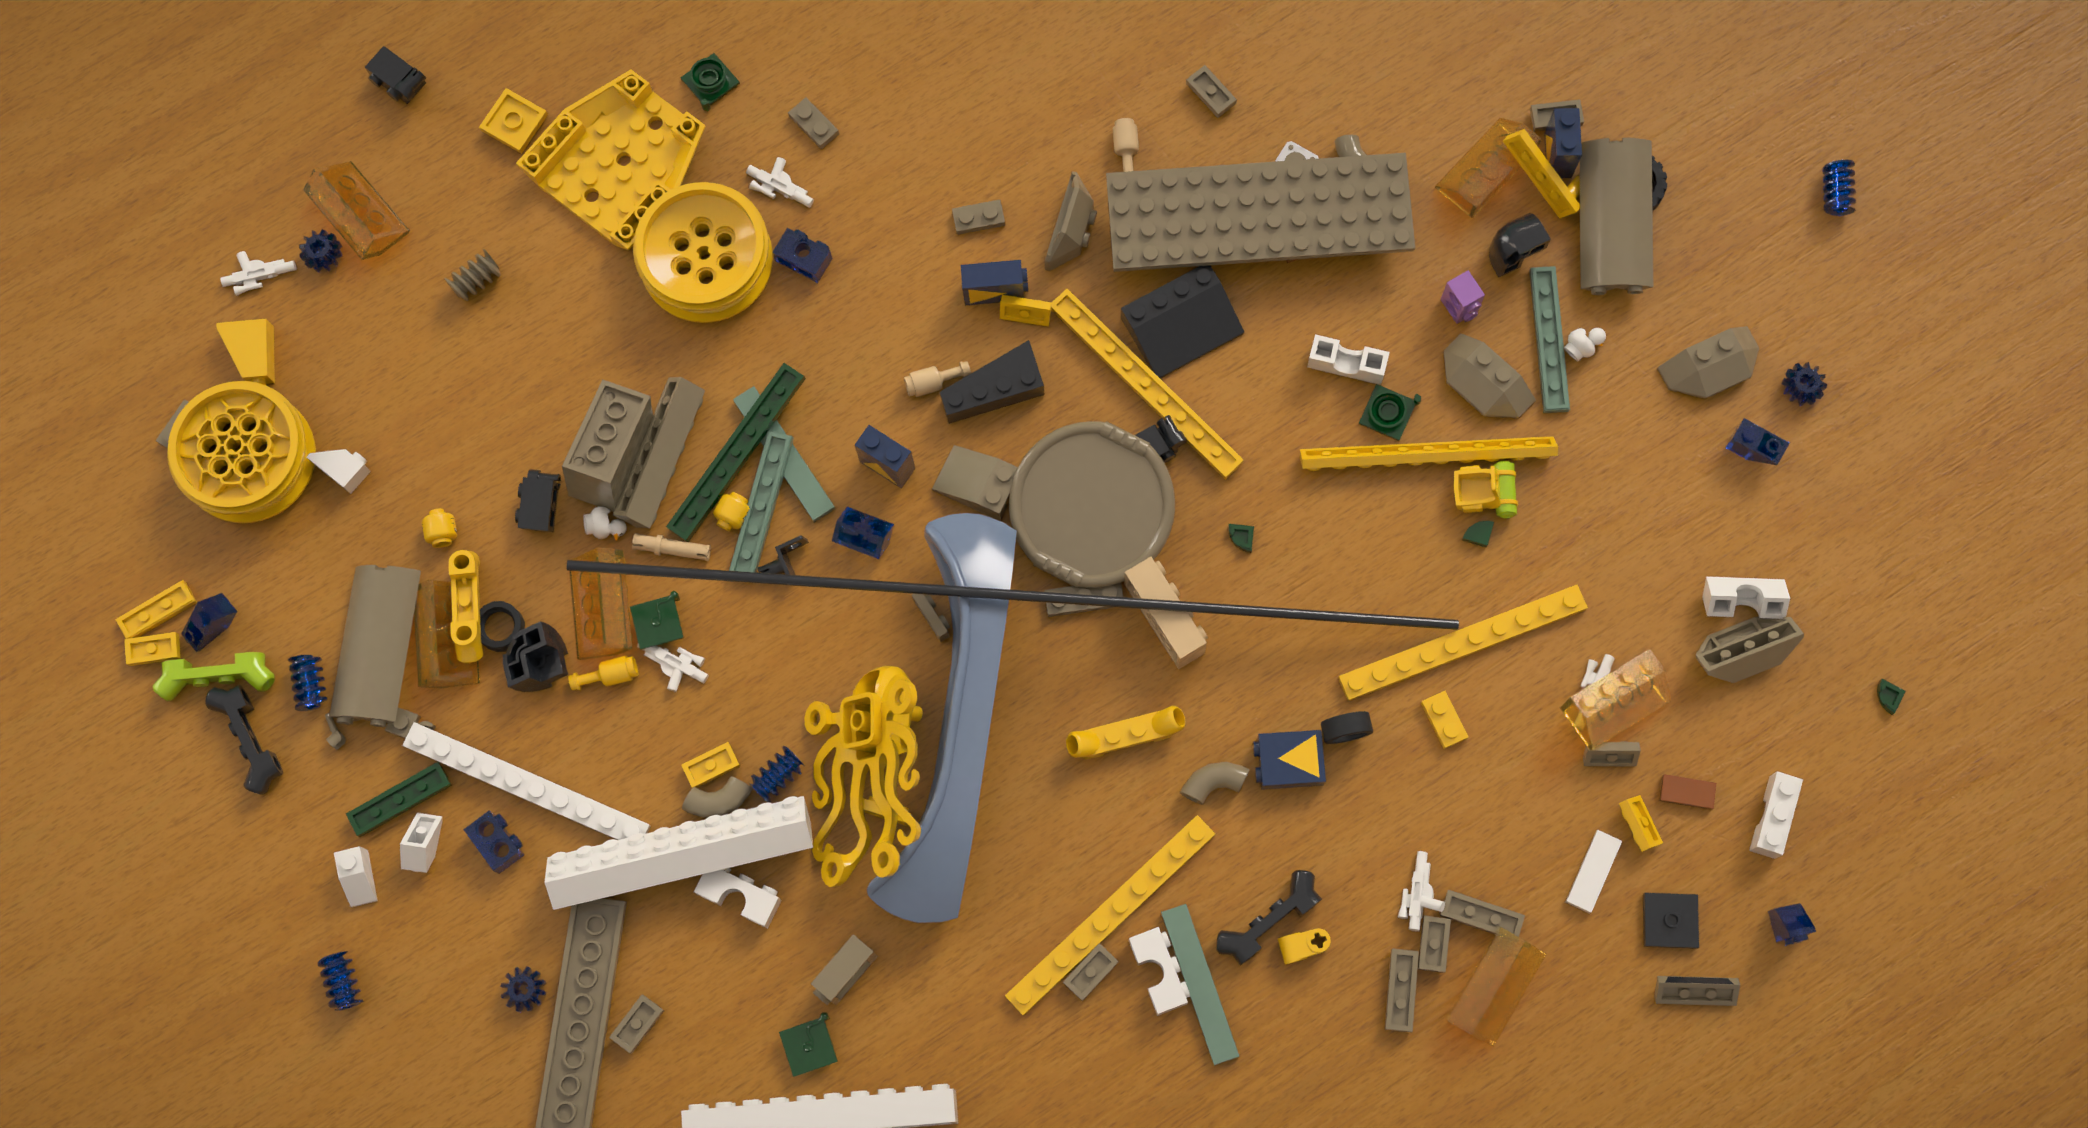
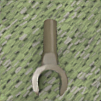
M327 713L325 718L333 734L326 740L337 750L345 744L346 738L336 727L333 718L329 717L330 713Z

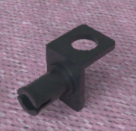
M800 535L776 546L778 559L758 567V572L795 575L787 553L808 544V539Z

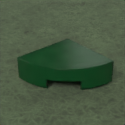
M1480 521L1473 524L1465 532L1462 541L1487 547L1494 522Z
M1229 524V536L1235 546L1251 553L1254 526Z
M1881 679L1877 687L1879 702L1891 715L1895 714L1906 691Z

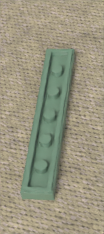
M1556 266L1532 267L1529 270L1543 413L1569 412L1570 404Z
M753 386L733 399L744 417L757 401L760 394ZM776 420L769 431L786 435ZM767 434L764 436V438H763L762 441H761V443H762L763 446H764V444H765ZM792 444L784 478L813 522H816L835 510V506Z
M768 431L748 501L750 509L741 526L729 571L757 573L794 441L793 436Z
M1183 904L1161 912L1213 1064L1217 1065L1239 1057L1187 905Z

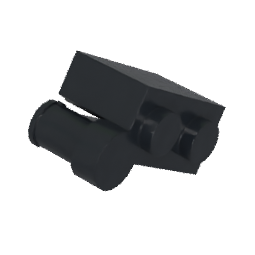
M385 46L365 66L370 75L368 79L378 88L381 85L385 87L387 94L395 101L401 99L408 104L426 84V76L421 71L410 66Z
M1170 415L1165 416L1166 420L1161 418L1156 423L1157 426L1154 424L1135 435L1149 442L1164 463L1172 460L1176 456L1175 453L1178 452V448L1187 442L1183 432L1177 429Z
M530 469L527 478L523 477V483H520L518 487V497L521 498L520 508H517L515 513V522L518 523V528L554 532L557 490L561 486L557 481H561L560 474L541 473V470Z

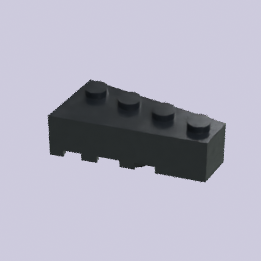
M1029 340L940 392L949 424L1045 395L1044 384Z

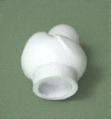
M1579 328L1572 331L1568 336V344L1564 349L1576 361H1579L1582 357H1591L1595 353V345L1602 347L1603 342L1606 340V333L1603 329H1592L1588 337L1585 335V329Z
M598 506L590 514L583 516L586 535L593 534L598 539H605L609 534H612L614 539L618 540V537L625 534L627 527L625 522L620 519H615L609 524L608 513L610 510L606 507Z

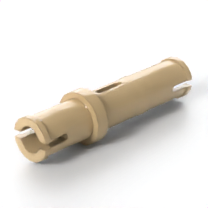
M635 533L632 542L634 544L632 545L633 550L650 551L659 556L662 553L709 561L711 553L709 551L711 550V545L665 539L662 535L652 537Z

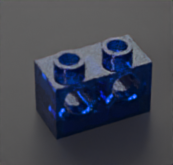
M846 507L836 521L832 542L879 559L889 545L894 524Z
M489 810L463 830L491 869L500 874L524 856L520 849L523 847V844L515 834L510 835L506 827L509 825L500 813L495 815ZM489 824H493V834L485 837L483 833L484 828ZM503 845H508L509 853L505 857H499V848Z

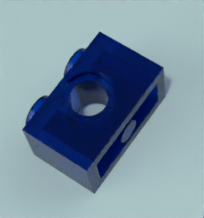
M787 228L772 252L776 262L816 283L819 282L833 259L828 245L818 240L814 242L808 239V236L798 229L793 231ZM802 250L810 251L805 257L798 256Z

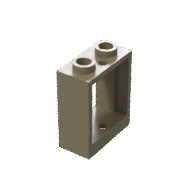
M853 934L813 980L811 985L816 988L813 994L827 1005L830 1002L837 1005L878 956Z

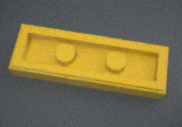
M182 580L115 620L126 639L137 638L193 606L197 601L187 583Z

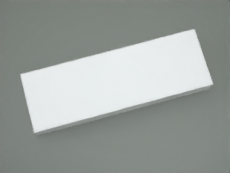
M1596 831L1565 901L1566 903L1589 914L1592 912L1620 848L1621 840L1602 831Z

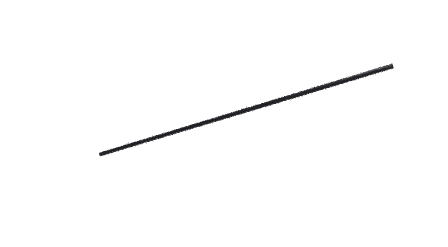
M567 560V571L1450 630H1458L1459 620Z

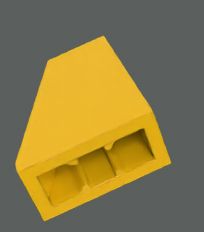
M267 319L216 323L217 330L241 377L245 381L263 385L275 383L274 326Z

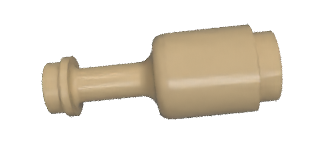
M1122 118L1116 120L1113 127L1114 151L1116 155L1123 158V170L1128 172L1133 171L1132 156L1139 151L1138 131L1133 119Z
M959 362L960 366L945 371H938L935 366L909 373V376L904 377L909 397L914 395L919 397L942 389L944 381L960 376L964 378L970 375L971 370L968 362Z

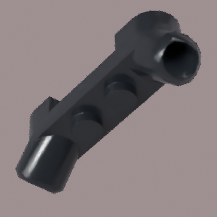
M237 685L228 691L214 687L207 693L205 704L208 709L229 716L231 723L228 726L235 737L238 736L242 744L239 746V750L246 760L249 759L251 763L243 784L244 788L248 791L264 795L268 792L271 781L283 775L281 764L275 753L269 750L263 752L245 715L255 709L243 687Z
M1294 871L1291 874L1289 898L1285 902L1279 899L1270 906L1271 913L1264 919L1261 915L1248 924L1251 929L1246 933L1221 930L1217 936L1216 951L1219 954L1233 955L1240 966L1261 950L1262 947L1256 940L1292 910L1295 909L1300 917H1302L1322 900L1314 890L1315 875L1310 871Z

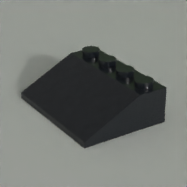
M1211 265L1199 266L1121 308L1122 322L1150 369L1160 379L1244 334L1242 325Z

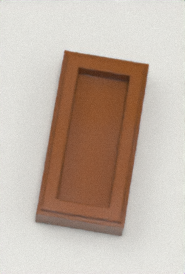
M1664 774L1662 775L1659 801L1712 810L1714 809L1717 783Z

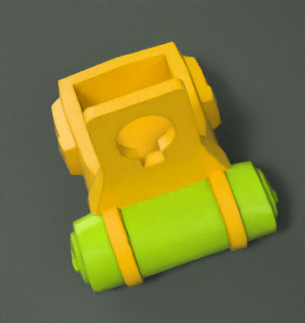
M1500 461L1491 466V469H1481L1480 466L1474 465L1461 467L1460 470L1454 471V493L1457 509L1463 510L1464 513L1483 512V509L1489 508L1496 509V516L1509 519L1516 516L1518 501L1516 500V472L1514 463Z

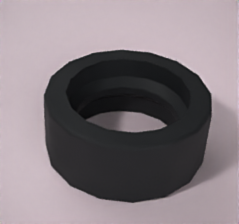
M492 601L484 605L480 609L481 643L486 648L495 652L507 651L509 644L513 640L511 636L525 629V621L522 614L514 606L504 601ZM497 612L509 614L514 621L512 634L502 641L491 640L485 633L487 619Z
M1366 711L1346 713L1321 722L1324 741L1327 744L1353 741L1373 733L1370 715Z

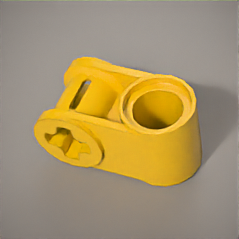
M1320 928L1302 933H1294L1277 939L1285 965L1321 954L1328 949L1331 943L1328 932ZM1315 934H1318L1320 938H1325L1322 948L1311 944Z

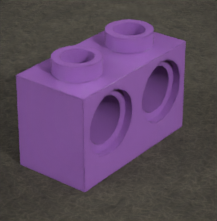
M1468 270L1447 282L1441 301L1456 324L1463 320L1468 322L1478 315L1477 312L1482 306L1481 303L1485 294Z

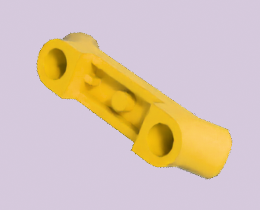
M466 550L456 551L449 558V576L451 578L452 622L450 626L457 659L462 663H472L479 661L483 657L478 570L480 559L475 552Z
M1170 706L1161 711L1088 730L1073 731L1066 737V748L1071 757L1092 759L1104 756L1105 753L1131 746L1165 740L1185 728V716L1179 707Z

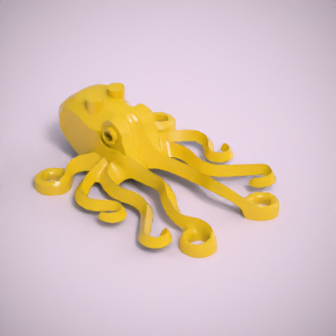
M881 666L866 673L855 686L853 695L842 700L840 712L832 713L827 704L814 701L809 705L805 713V728L811 735H823L834 724H837L840 728V732L828 739L821 747L813 764L814 780L823 791L824 796L821 800L820 794L814 790L812 800L816 808L822 809L831 803L833 796L832 790L824 777V764L831 751L836 748L831 772L834 804L828 818L815 837L812 848L816 861H823L821 875L824 883L829 887L841 886L846 882L869 849L872 834L863 813L864 786L869 769L873 799L885 819L882 835L871 853L872 867L876 875L882 878L890 877L899 868L900 855L893 845L898 820L897 814L911 828V832L907 837L901 829L898 830L897 838L902 845L907 846L917 841L921 834L920 824L904 808L897 795L898 773L900 786L905 791L914 788L920 780L919 771L916 769L911 771L909 782L907 779L917 758L918 750L916 735L910 728L911 721H920L923 715L922 708L915 706L917 703L915 685L899 667ZM818 712H819V714H820V721H819V723H818V725H817V720H816V718H817V714H818ZM907 752V756L899 772V754ZM846 762H850L853 765L850 809L860 838L856 848L849 854L844 855L834 852V847L829 843L826 844L825 850L822 852L824 841L836 825L845 807L844 767ZM887 765L886 775H885V781H884V769H885V766ZM836 863L837 873L833 876V865Z

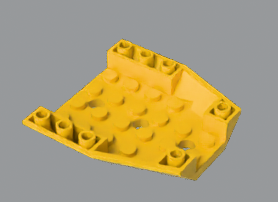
M629 70L565 108L516 164L545 193L613 245L629 251L633 246L636 228L645 211L660 196L681 186L706 126L686 111L685 114H682L654 93L649 82L633 70ZM653 121H662L661 128L657 130L650 128V124ZM623 156L631 158L630 163L626 166L618 164L619 159ZM591 192L599 194L598 199L594 202L586 200L587 195Z

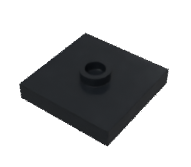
M1643 893L1644 947L1698 949V894Z

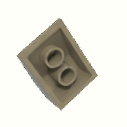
M954 445L932 490L1001 521L1009 505L1010 489L1018 467L999 458Z

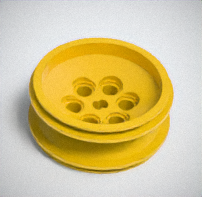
M709 182L690 183L666 192L656 199L645 211L634 236V262L646 290L662 309L686 321L699 323L717 322L739 314L760 296L768 283L772 271V244L761 214L743 194L721 184ZM702 231H709L706 237L698 236ZM725 240L732 241L731 244L726 247L720 246L721 243ZM681 245H689L685 251H678ZM704 255H710L708 259H701ZM727 263L734 264L729 270L722 269ZM683 268H690L687 274H679ZM706 277L713 278V280L708 284L702 283L703 279H705Z
M227 382L201 392L190 400L179 413L172 426L168 440V465L178 488L186 497L208 514L233 523L263 521L286 510L300 497L307 487L315 466L307 458L310 453H316V446L312 430L305 417L282 394L256 382ZM231 423V427L223 432L224 426ZM256 423V427L252 431H248L249 426ZM217 444L215 451L208 453L209 448ZM267 444L266 450L259 453V448ZM241 445L240 449L235 452L236 447ZM228 465L227 471L220 474L221 468ZM253 465L252 471L245 474L246 468Z

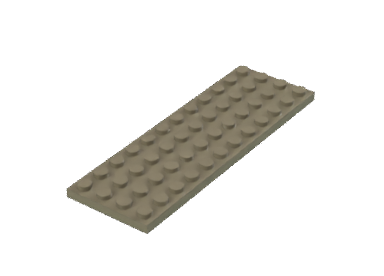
M1406 153L1106 173L1113 272L1412 252L1415 250Z

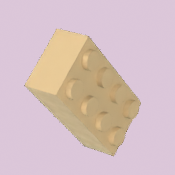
M1152 557L1147 558L1125 572L1124 585L1133 598L1180 601L1178 598L1180 593L1173 582L1170 584L1167 582L1164 576L1166 574L1164 567L1159 561L1155 562ZM1140 609L1178 669L1205 654L1206 639L1208 637L1200 625L1196 627L1194 624L1192 612Z

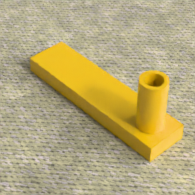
M1525 129L1507 135L1503 143L1556 215L1562 218L1577 213L1580 209V204L1576 200L1580 195V176H1576L1566 186Z

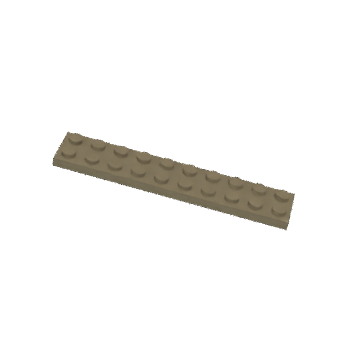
M597 899L571 906L535 1128H592L627 906L625 901Z

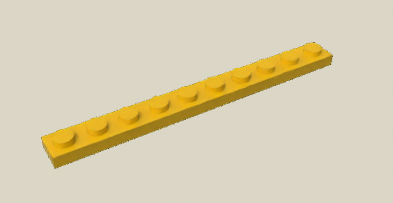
M1068 289L1051 302V310L1163 420H1166L1165 416L1167 415L1172 417L1177 429L1182 431L1186 437L1187 443L1225 480L1243 464L1244 460Z
M1553 436L1300 449L1302 469L1311 471L1327 467L1334 469H1345L1347 466L1369 468L1372 465L1394 467L1405 463L1417 466L1425 462H1434L1436 464H1446L1449 461L1470 463L1474 460L1494 462L1504 458L1523 460L1525 457L1547 459L1550 456H1558V445Z
M1574 585L1340 675L1338 679L1347 701H1351L1585 611L1588 607L1578 585Z
M1197 815L1015 985L1005 997L1024 1016L1089 955L1099 943L1106 939L1215 836V833Z

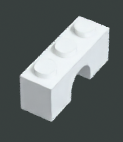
M1315 334L1308 368L1381 385L1389 352L1366 346L1361 351L1350 350L1342 347L1339 344L1340 340Z
M1706 577L1702 596L1707 616L1733 617L1735 606L1747 605L1753 607L1758 612L1759 618L1783 619L1787 615L1790 596L1784 579Z
M1778 771L1769 776L1763 801L1766 802L1765 811L1760 823L1755 828L1749 851L1774 859L1783 855L1803 779Z
M730 868L702 875L694 893L721 906L728 894L741 892L746 899L741 915L768 929L782 901L776 896L778 891L766 885L762 889L753 885L755 880L743 874H740L739 877L729 874Z
M1159 927L1129 938V943L1138 966L1147 962H1154L1163 970V980L1158 985L1148 988V993L1157 1016L1187 1005L1188 1001L1186 998L1190 997V993L1185 981L1182 983L1179 981L1177 973L1181 970L1176 957L1171 958L1167 950L1171 944L1166 931L1161 933Z

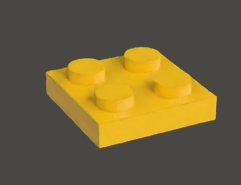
M505 88L479 128L482 132L522 154L548 116V113L541 107Z

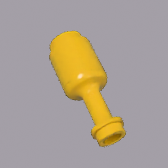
M625 655L600 662L597 671L578 675L575 672L573 675H569L568 679L572 690H581L582 685L602 681L604 686L631 681L639 673L635 658Z

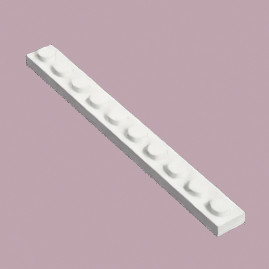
M415 722L402 745L616 840L626 839L637 833L647 834L651 825Z

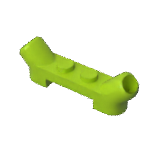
M261 652L236 653L235 664L192 668V664L185 659L168 660L162 662V676L153 684V691L164 700L172 701L188 684H193L195 687L209 686V682L219 681V684H233L237 679H244L257 691L262 692L268 690L273 685L275 675L265 667V654Z

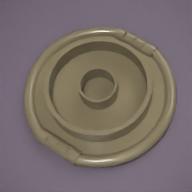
M1107 421L1078 422L1066 425L1047 434L1024 456L1016 470L1010 489V521L1012 528L1017 531L1016 540L1028 559L1034 564L1033 566L1076 588L1107 587L1124 582L1127 570L1149 557H1152L1154 560L1167 542L1174 522V487L1165 463L1149 442Z

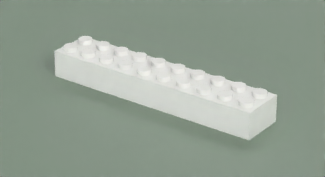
M792 796L776 803H763L758 807L747 810L737 809L730 814L722 816L712 815L705 820L697 822L687 821L680 826L672 828L662 827L647 834L637 833L622 840L612 839L601 845L583 846L572 852H557L551 857H547L545 886L553 910L813 848L811 821L804 796Z
M948 1084L932 1085V1090L923 1091L921 1086L905 1087L904 1093H896L894 1088L878 1089V1095H869L867 1091L851 1092V1097H843V1094L827 1093L824 1094V1099L818 1100L813 1095L797 1096V1101L789 1102V1098L778 1097L770 1098L769 1104H762V1100L759 1101V1099L743 1100V1106H736V1103L718 1102L716 1103V1108H709V1105L692 1104L688 1105L689 1110L681 1111L682 1128H910L958 1124L956 1090L950 1089Z

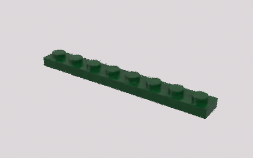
M782 364L666 526L669 530L685 541H690L805 381L804 375L789 365Z

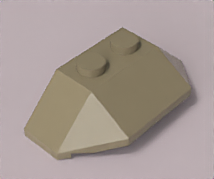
M1074 171L1071 173L1044 261L1045 270L1051 271L1081 255L1082 248H1087L1090 240V233H1087L1089 225H1094L1097 211L1094 210V200L1078 173Z
M1747 326L1730 328L1686 348L1660 365L1657 370L1668 390L1706 399L1750 379L1759 346Z
M1460 334L1444 350L1446 383L1483 416L1518 419L1536 401L1522 376L1484 342Z
M1753 617L1708 635L1700 650L1697 651L1696 659L1709 676L1735 683L1782 664L1804 638V633L1791 617H1783V619Z

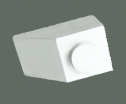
M346 449L310 453L307 456L312 463L350 494L371 472L365 466L367 463L365 458L357 452L352 455Z
M423 813L416 814L400 843L401 869L427 873L436 855L443 821L442 816Z
M358 846L335 852L334 857L338 878L350 907L378 901L368 850Z

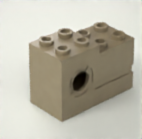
M602 379L562 465L568 496L596 506L606 507L613 512L615 511L653 417L649 395Z

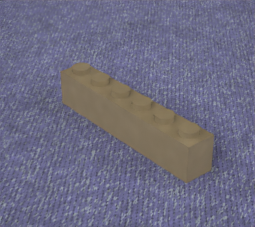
M682 377L668 378L613 516L637 528H650L655 522L656 512L660 502L666 495L668 482L675 473L678 457L684 450L686 437L693 428L696 412L703 403L704 389Z

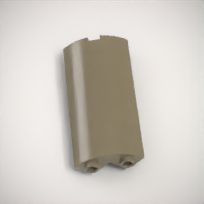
M1609 138L1582 142V157L1580 159L1581 289L1591 291L1592 295H1604L1607 293V290L1615 288L1627 290L1628 294H1641L1644 289L1653 287L1652 141L1639 138H1622V141H1610Z
M361 565L355 568L329 717L337 718V723L353 725V721L363 719L370 721L372 726L386 727V724L396 721L421 574L420 570L396 566L381 568L377 565Z

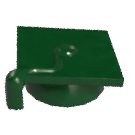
M715 53L707 58L698 60L689 72L680 77L699 99L704 111H709L710 105L740 84L738 79Z
M1376 384L1359 424L1400 441L1415 405L1421 403V396L1415 394L1414 399H1411Z
M672 591L670 596L630 606L640 650L684 638L675 601L680 600L679 594L676 591Z
M822 1012L818 1019L779 1032L793 1077L838 1062L825 1023L826 1020L830 1019L828 1013Z

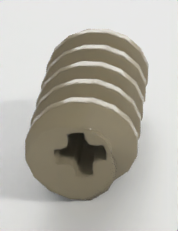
M483 249L485 257L478 253L475 255L477 263L471 260L467 261L469 269L463 266L459 267L461 275L452 272L453 281L447 278L444 279L459 298L461 297L468 301V291L476 295V285L484 289V279L492 283V273L498 277L501 276L498 265L485 249Z

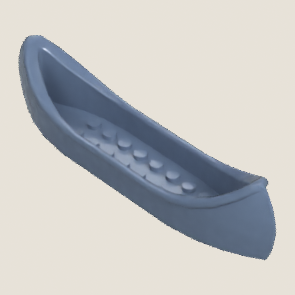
M971 513L951 514L935 519L926 525L924 537L934 555L945 585L1010 590L1017 532L1015 529L996 519L982 514ZM948 596L953 628L952 663L934 779L925 811L919 822L921 834L917 841L907 845L899 854L900 865L894 875L884 878L876 876L867 887L868 896L878 906L901 919L916 923H933L958 918L979 803L1009 600Z

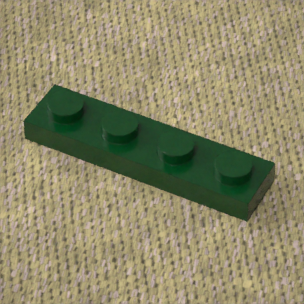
M436 762L346 813V816L356 835L362 837L447 789L452 784L441 763Z

